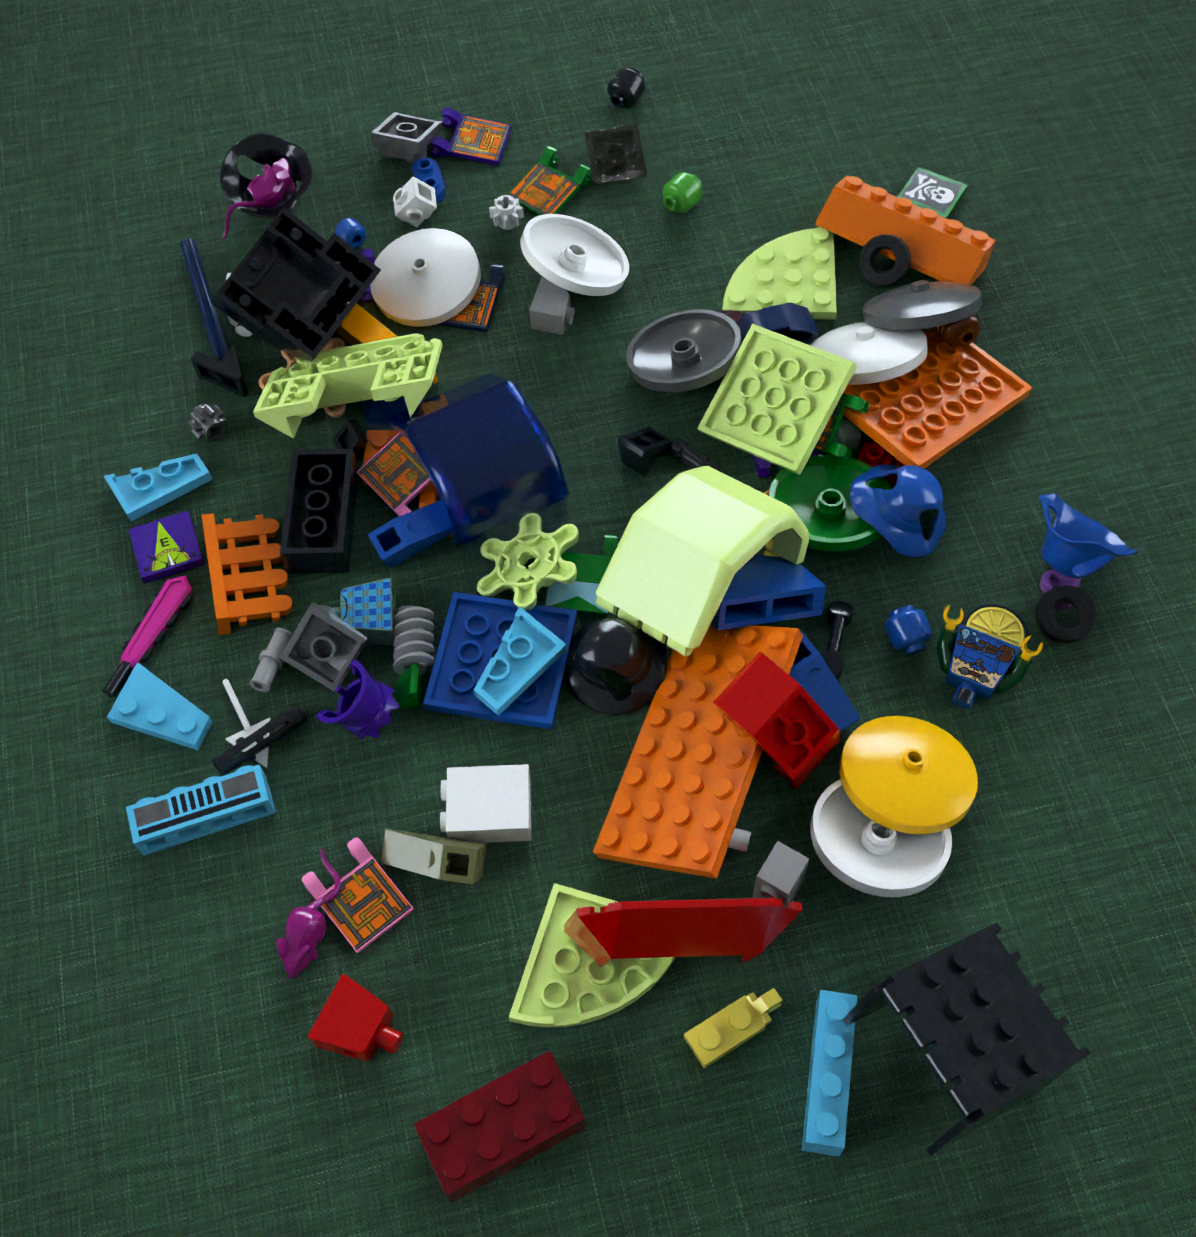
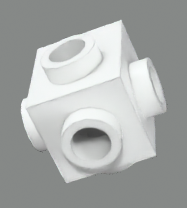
M412 177L402 188H399L393 196L395 216L415 227H418L425 219H428L432 212L437 209L435 188L415 177Z

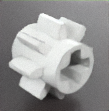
M502 195L494 199L495 206L489 207L490 218L493 219L494 226H499L505 230L519 226L518 218H524L523 207L520 206L519 199H514L510 195Z

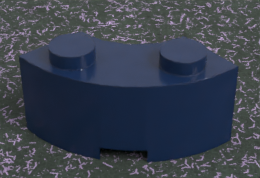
M794 303L775 305L755 312H748L736 322L740 329L742 342L752 324L808 344L820 334L809 309Z

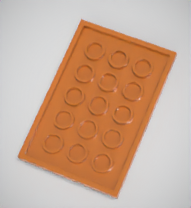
M937 326L925 332L928 353L925 360L917 368L902 376L882 382L858 385L848 384L843 392L863 398L870 403L869 409L865 414L846 407L843 414L844 417L904 465L918 466L923 469L1029 396L1033 388L973 342L961 348L949 346L939 334Z

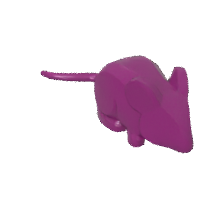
M285 158L274 162L272 167L265 164L262 169L264 174L262 176L256 175L252 179L247 189L254 201L236 202L229 207L225 217L223 240L229 232L230 215L237 207L260 206L267 209L273 208L282 200L284 193L291 194L294 192L295 183L292 179L290 165Z
M321 849L320 856L325 868L335 881L333 891L311 902L306 907L294 908L287 920L285 938L277 939V951L290 979H294L304 970L311 960L317 959L316 946L318 942L323 940L327 928V920L321 912L317 911V908L333 900L340 890V877L326 860L324 849Z

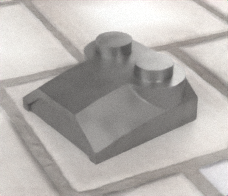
M394 112L371 132V142L377 148V152L385 158L396 157L405 159L409 163H415L417 160L427 156V145L442 127V121Z
M313 602L307 609L280 659L335 692L337 686L341 685L349 673L352 660H356L362 651L367 637L341 620L336 611L331 607L318 605Z

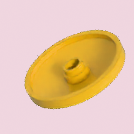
M886 716L862 724L847 739L839 762L840 780L852 803L876 823L903 833L932 834L954 826L969 811L978 787L975 765L962 744L942 728L913 717Z

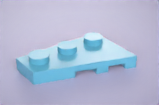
M520 606L514 615L515 619L510 629L506 630L501 639L502 643L494 657H491L474 688L475 696L498 716L567 651L566 643Z
M138 662L107 716L111 723L195 750H199L213 723L207 714Z

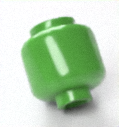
M680 172L663 186L664 205L669 210L679 214L689 211L702 198V184L698 177L687 172Z

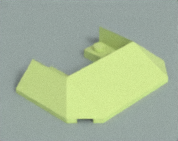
M415 333L320 351L313 361L297 358V363L288 370L280 367L271 373L253 411L254 416L293 439L302 418L311 415L316 409L373 399L374 401L384 400L390 402L404 396L411 418L432 385L443 346L442 342L435 338L428 342L425 341L423 335Z

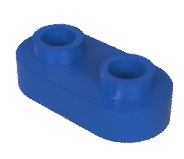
M430 158L417 160L412 166L413 177L435 188L436 203L442 201L446 192L438 163Z

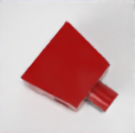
M342 974L307 1037L317 1048L369 1062L377 1047L395 1054L402 1043L404 1034L389 1027L393 1019V1013L389 1006L351 978Z

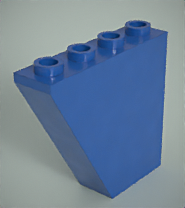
M754 555L735 573L711 624L717 630H725L822 615L826 585L800 563L796 565L782 557Z

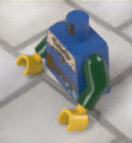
M948 605L944 609L943 618L946 625L941 627L936 647L940 669L947 674L945 682L957 688L952 702L959 707L970 709L976 696L989 700L993 693L1003 694L1020 683L1032 664L1031 657L1038 655L1044 646L1043 642H1041L1036 651L1029 650L1027 648V641L1031 638L1032 635L1022 641V653H1018L1020 647L960 624L964 616L962 608L957 619H950L947 616L950 607Z

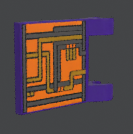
M445 107L441 113L442 117H444L442 125L447 128L457 127L451 144L440 137H433L430 142L432 146L431 155L434 157L450 155L499 166L512 125L461 115L454 109Z

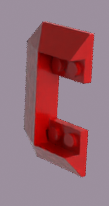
M777 898L621 901L608 903V906L600 908V912H595L594 907L590 906L577 908L564 924V932L601 968L611 959L742 955L743 963L760 955L802 911V903L787 902L788 907L785 908L783 907L782 899Z

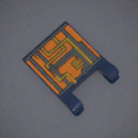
M492 265L489 282L480 281L475 296L460 313L435 325L487 332L500 287L505 279V275L502 272L503 265Z

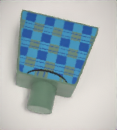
M385 578L343 588L340 591V607H331L336 611L338 617L366 636L367 641L365 644L393 646L395 639L393 620L395 617L394 610H396V593L392 579Z

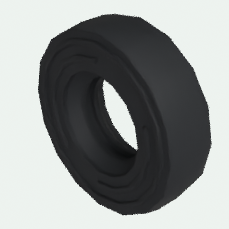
M882 234L873 237L864 245L860 253L859 264L861 272L868 281L875 285L889 286L898 283L906 276L910 268L911 254L905 242L895 235ZM883 249H889L895 255L893 268L886 272L879 270L875 264L877 253Z
M1063 585L1052 588L1041 597L1037 603L1035 616L1037 625L1045 636L1056 642L1071 643L1077 642L1089 634L1095 625L1097 613L1095 604L1088 593L1079 587ZM1067 602L1076 608L1078 618L1075 624L1063 626L1054 618V608L1057 604Z

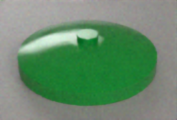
M815 455L809 457L800 475L783 468L772 481L769 496L790 506L803 521L809 532L808 548L821 551H847L863 547L881 536L873 526L854 512L850 502L852 482L856 477L871 469L872 466L851 457L849 460H845L834 455ZM885 477L873 479L865 484L873 489H892Z

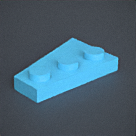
M197 453L163 461L159 467L144 471L142 467L130 469L131 474L116 477L115 474L104 476L131 522L213 480Z

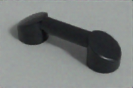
M833 601L828 607L827 619L832 625L827 649L821 654L836 680L841 677L843 670V658L839 652L844 627L851 623L854 614L853 606L845 601Z

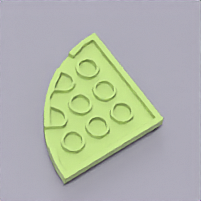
M821 227L805 229L778 237L755 250L740 264L732 275L724 295L722 314L730 318H741L748 312H755L775 305L794 303L795 305L808 308L813 319L835 320L837 308L834 233Z
M554 883L509 1015V1021L537 1027H568L605 1018L624 1009L648 992L666 973L676 957L611 959L601 968L564 932V924L577 908L590 906L594 907L595 912H600L601 907L618 901Z

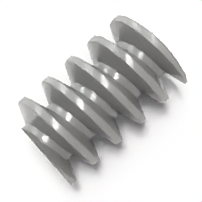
M407 605L398 607L394 610L395 617L393 620L395 626L393 630L395 637L393 641L395 649L393 653L394 672L401 675L411 664H417L421 675L426 672L425 668L433 666L435 661L434 657L431 656L435 651L434 646L431 644L434 641V635L431 633L434 630V624L431 622L434 619V613L430 609Z

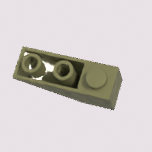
M386 828L381 863L439 880L474 885L483 876L486 843Z

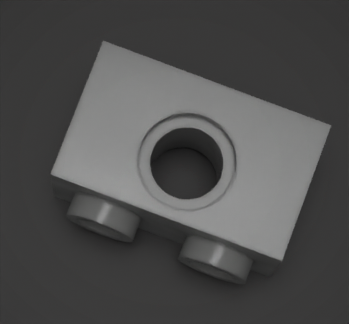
M777 841L756 876L753 898L782 899L783 907L787 908V902L794 900L803 884L809 858Z

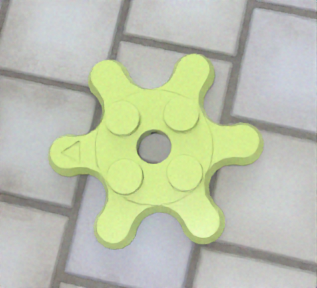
M529 513L520 520L519 533L515 538L509 541H501L497 538L486 540L482 544L480 552L483 557L495 561L496 565L489 575L479 580L477 591L482 596L493 598L502 591L510 589L512 592H515L513 598L515 605L528 611L536 606L537 593L541 587L551 586L555 581L563 584L573 583L577 578V567L573 562L565 561L561 557L568 548L575 545L579 540V531L574 524H565L555 532L544 533L541 531V517L536 513ZM536 558L535 561L528 566L529 569L523 566L527 563L529 559Z

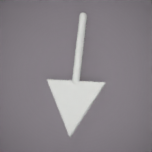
M224 679L223 685L244 727V730L225 739L234 746L238 738H246L271 721V717L250 726L229 680ZM270 732L264 735L263 738L265 739L270 736ZM252 743L251 745L243 749L242 752H246L247 750L255 746L257 743ZM269 746L256 754L255 759L265 768H267Z

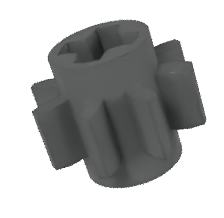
M201 404L191 412V420L188 421V424L191 426L193 434L199 440L204 436L208 440H214L224 433L227 420L224 417L225 413L218 405L210 408L207 404Z

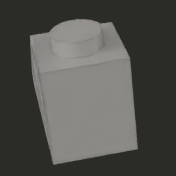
M543 276L529 309L531 329L564 335L567 324L571 325L574 319V308L571 307L570 295L567 290L555 285Z

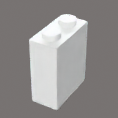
M528 764L447 768V780H441V800H446V812H440L441 832H446L448 838L479 843L531 841V777Z

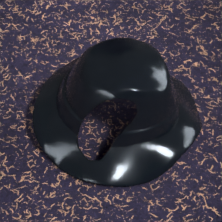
M266 133L249 135L234 144L226 153L220 170L222 190L229 201L234 204L241 201H254L247 189L252 179L245 178L237 168L239 156L244 155L257 163L268 164L270 167L273 166L274 162L282 158L288 161L292 179L295 183L293 193H284L282 200L273 208L267 209L261 206L237 207L240 211L250 216L273 219L283 207L290 212L297 200L308 189L312 180V168L306 152L290 141ZM296 181L303 182L302 186L297 191Z
M618 615L593 620L583 625L573 637L564 678L573 695L588 708L609 715L630 713L651 701L661 683L664 682L667 669L666 647L662 642L644 633L642 628L634 627L619 618ZM596 668L611 669L626 677L632 686L630 695L622 701L615 700L610 687L595 672Z

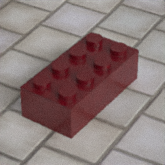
M550 1050L413 1124L440 1184L451 1203L586 1128L585 1118Z

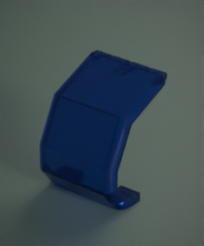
M488 373L420 402L411 418L408 408L389 417L391 427L409 440L432 479L446 508L454 531L452 538L457 548L485 536L488 530L536 508L539 511L565 500L570 495L556 450L542 423L517 384L493 373Z

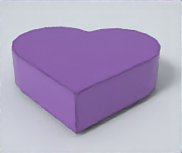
M1052 569L1044 572L1039 586L1044 593L1057 586L1070 585L1079 587L1081 578H1071ZM1062 602L1057 604L1055 608L1064 610L1069 608L1071 604Z

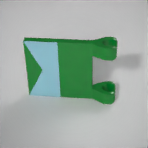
M605 536L603 556L569 553L567 549L561 558L575 564L577 567V578L571 584L555 581L551 586H548L545 606L577 610V613L608 616L609 611L596 604L597 595L595 592L618 546L617 536Z

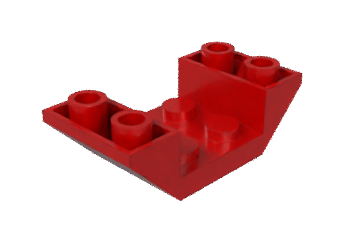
M759 652L713 701L732 724L747 732L775 763L773 768L794 790L803 783L840 742V729L796 680L762 652Z

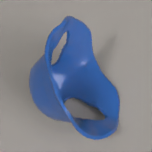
M881 464L872 467L864 474L856 477L852 482L850 502L854 512L873 526L899 554L909 557H920L933 552L945 531L946 515L942 506L943 492L938 480L932 473L913 465L899 467L891 464ZM890 474H898L896 486L891 490L873 489L865 485L873 479L882 478ZM935 509L936 514L932 524V531L928 541H926L922 535L919 516L922 511Z
M1048 493L1038 498L1043 508L1047 525L1041 557L1056 572L1071 578H1085L1095 573L1115 557L1130 556L1138 553L1136 549L1131 550L1115 533L1101 523L1080 514L1061 500L1059 495ZM1048 507L1051 508L1056 515L1053 527L1051 525L1052 518Z

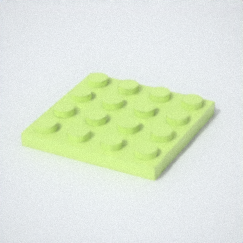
M752 324L697 430L800 475L857 366L853 361Z

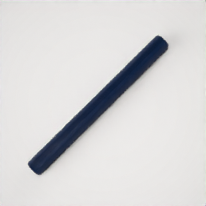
M188 238L187 240H182L180 246L213 354L222 360L229 349L216 308L210 303L213 298L195 241L192 238Z

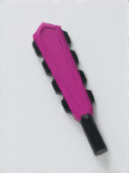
M186 575L167 579L165 584L159 586L154 594L156 597L155 601L148 604L143 612L145 616L143 621L138 622L132 631L134 636L123 645L121 663L102 690L103 693L110 697L116 695L136 663L141 664V662L149 659L152 655V647L160 644L165 637L164 631L172 627L177 621L178 612L185 609L191 602L193 591Z

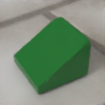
M411 664L397 680L396 702L399 704V708H419L422 677L417 664Z

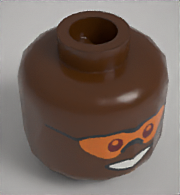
M975 314L953 323L937 326L939 334L949 346L954 348H961L971 344L977 338L981 329L980 321Z

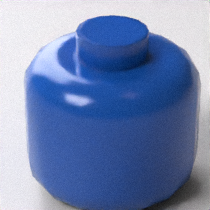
M354 218L343 219L335 229V234L354 249L360 247L366 239L365 228Z

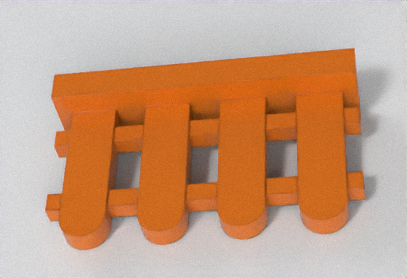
M214 513L201 515L218 635L231 634V622H239V626H246L247 620L272 617V622L280 621V616L289 614L292 611V599L287 595H276V590L287 586L288 575L285 570L272 569L271 564L282 561L280 555L281 545L277 543L268 544L267 539L274 538L279 534V523L272 518L264 519L263 514L255 515L256 520L232 522L231 518L223 519L224 524H215ZM259 540L260 544L237 548L235 546L237 542ZM227 544L228 549L219 550V545ZM263 565L264 568L262 571L239 572V568ZM231 569V575H223L222 570ZM262 591L268 592L267 597H259L252 599L243 598V594ZM235 595L236 601L227 602L226 596Z

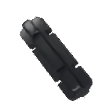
M677 439L671 444L669 453L677 459L682 458L681 462L691 469L709 466L722 473V468L715 462L709 463L710 459L693 447L687 448L688 444L681 439Z

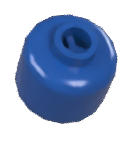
M908 605L888 614L890 618L885 622V630L894 650H906L907 655H913L926 649L924 643L928 642L933 634L923 610L914 609L913 605Z

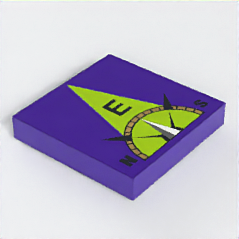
M188 510L128 529L144 583L205 564Z

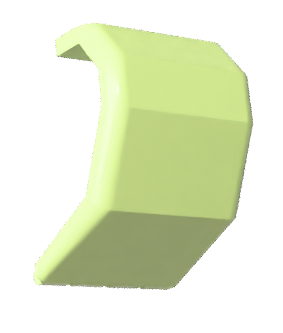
M701 466L678 473L633 513L595 592L597 595L596 604L616 615L618 607L619 618L638 629L642 628L644 633L663 644L665 643L666 636H668L667 646L688 657L694 648L700 646L735 573L773 537L772 553L796 565L802 563L809 543L808 529L790 506L709 466Z

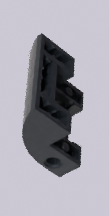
M283 207L234 272L231 273L216 292L210 303L270 345L295 357L313 361L381 269L337 234L333 233L329 240L326 241Z

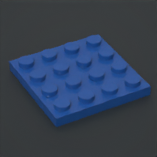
M453 592L423 702L424 709L553 730L564 681L566 662L578 618L577 610L536 604L533 609L526 611L566 643L567 651L498 716L475 696L474 688L491 657H494L498 651L506 630L510 629L518 607L512 600Z

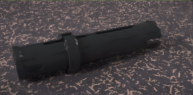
M294 704L290 709L269 721L246 738H238L235 741L236 745L211 761L221 776L227 775L246 761H254L256 754L281 739L300 724L305 723L307 717L297 704ZM282 723H286L283 727L272 733L267 738H263L264 735H266ZM252 743H257L255 746H253L237 758H234V755H236Z

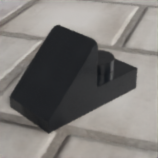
M232 346L222 360L212 354L207 355L200 351H196L190 358L198 377L243 397H246L248 394L241 362L235 346Z
M651 427L620 436L618 440L621 461L643 476L647 475L654 457L669 452L670 446L673 443L672 440Z

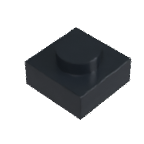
M347 419L333 438L338 449H353L355 457L359 455L368 443L358 421L354 419Z

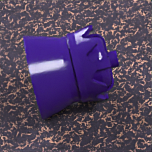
M352 660L350 668L352 673L359 679L350 683L346 689L339 685L337 686L335 692L341 695L337 704V712L321 710L316 716L324 723L344 726L360 739H364L365 735L379 738V730L390 723L392 709L399 708V704L391 696L394 692L391 687L372 679L359 661Z

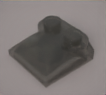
M638 124L585 132L587 156L590 162L594 185L647 177Z

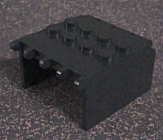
M994 923L891 974L884 982L874 986L843 1018L846 1026L887 1005H890L896 1015L906 1012L908 1016L901 1023L919 1050L927 1046L931 1049L924 1058L941 1084L945 1085L952 1081L955 1085L947 1093L964 1119L926 1149L930 1156L1036 1095L1073 1065L1091 1054L1087 1046L1079 1050L1063 1029L1069 1024V1021L1065 1016L1058 1020L1054 1017L1039 996L1046 989L1041 983L1033 987L1019 968L1017 962L1023 958L1020 953L1016 951L1009 954L996 936L1002 930L998 923Z

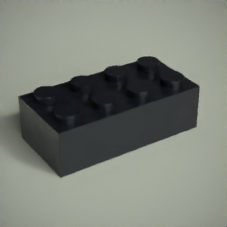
M353 449L292 450L280 555L287 573L349 572L359 476L357 473L359 468Z

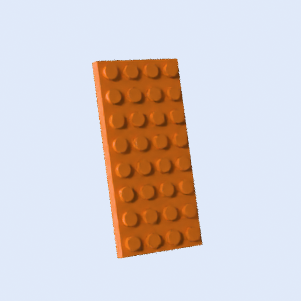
M710 624L700 646L694 648L688 657L674 649L672 650L667 663L664 682L661 683L654 695L594 847L593 853L598 858L717 879L762 749L747 732L732 724L713 701L759 652L765 654L789 675L803 637L798 628L749 625L717 630Z

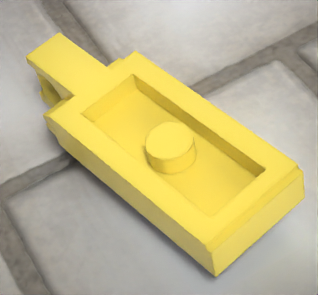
M774 988L759 998L756 997L754 992L747 996L744 995L684 1033V1039L703 1068H706L765 1030L766 1025L772 1021L768 1014L781 1006L782 999Z

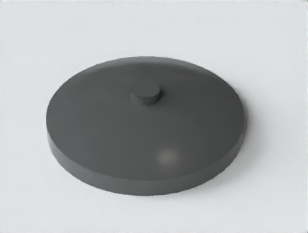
M927 280L915 281L910 285L889 290L868 300L863 305L864 321L872 327L888 330H912L941 326L965 319L978 312L982 307V295L979 288L968 284L943 281L929 282Z
M703 309L679 311L663 316L641 329L631 340L627 348L626 360L631 376L641 386L658 392H684L706 386L724 376L742 344V337L736 322L725 314Z

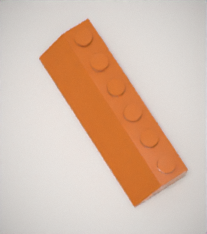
M848 175L835 185L815 225L863 247L873 237L882 234L895 235L902 239L909 247L911 254L910 268L939 281L972 285L986 269L996 240L990 238L985 232L969 229L957 220L946 219L932 209H923L912 204L909 199L898 198L887 193L881 187H873L864 183L858 177ZM883 249L878 252L895 260L894 253L889 249Z

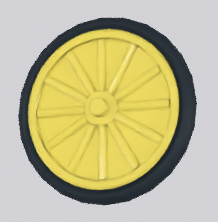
M989 603L974 607L965 615L961 623L1020 647L1018 653H1022L1021 643L1029 636V631L1023 618L1016 611L1000 604Z

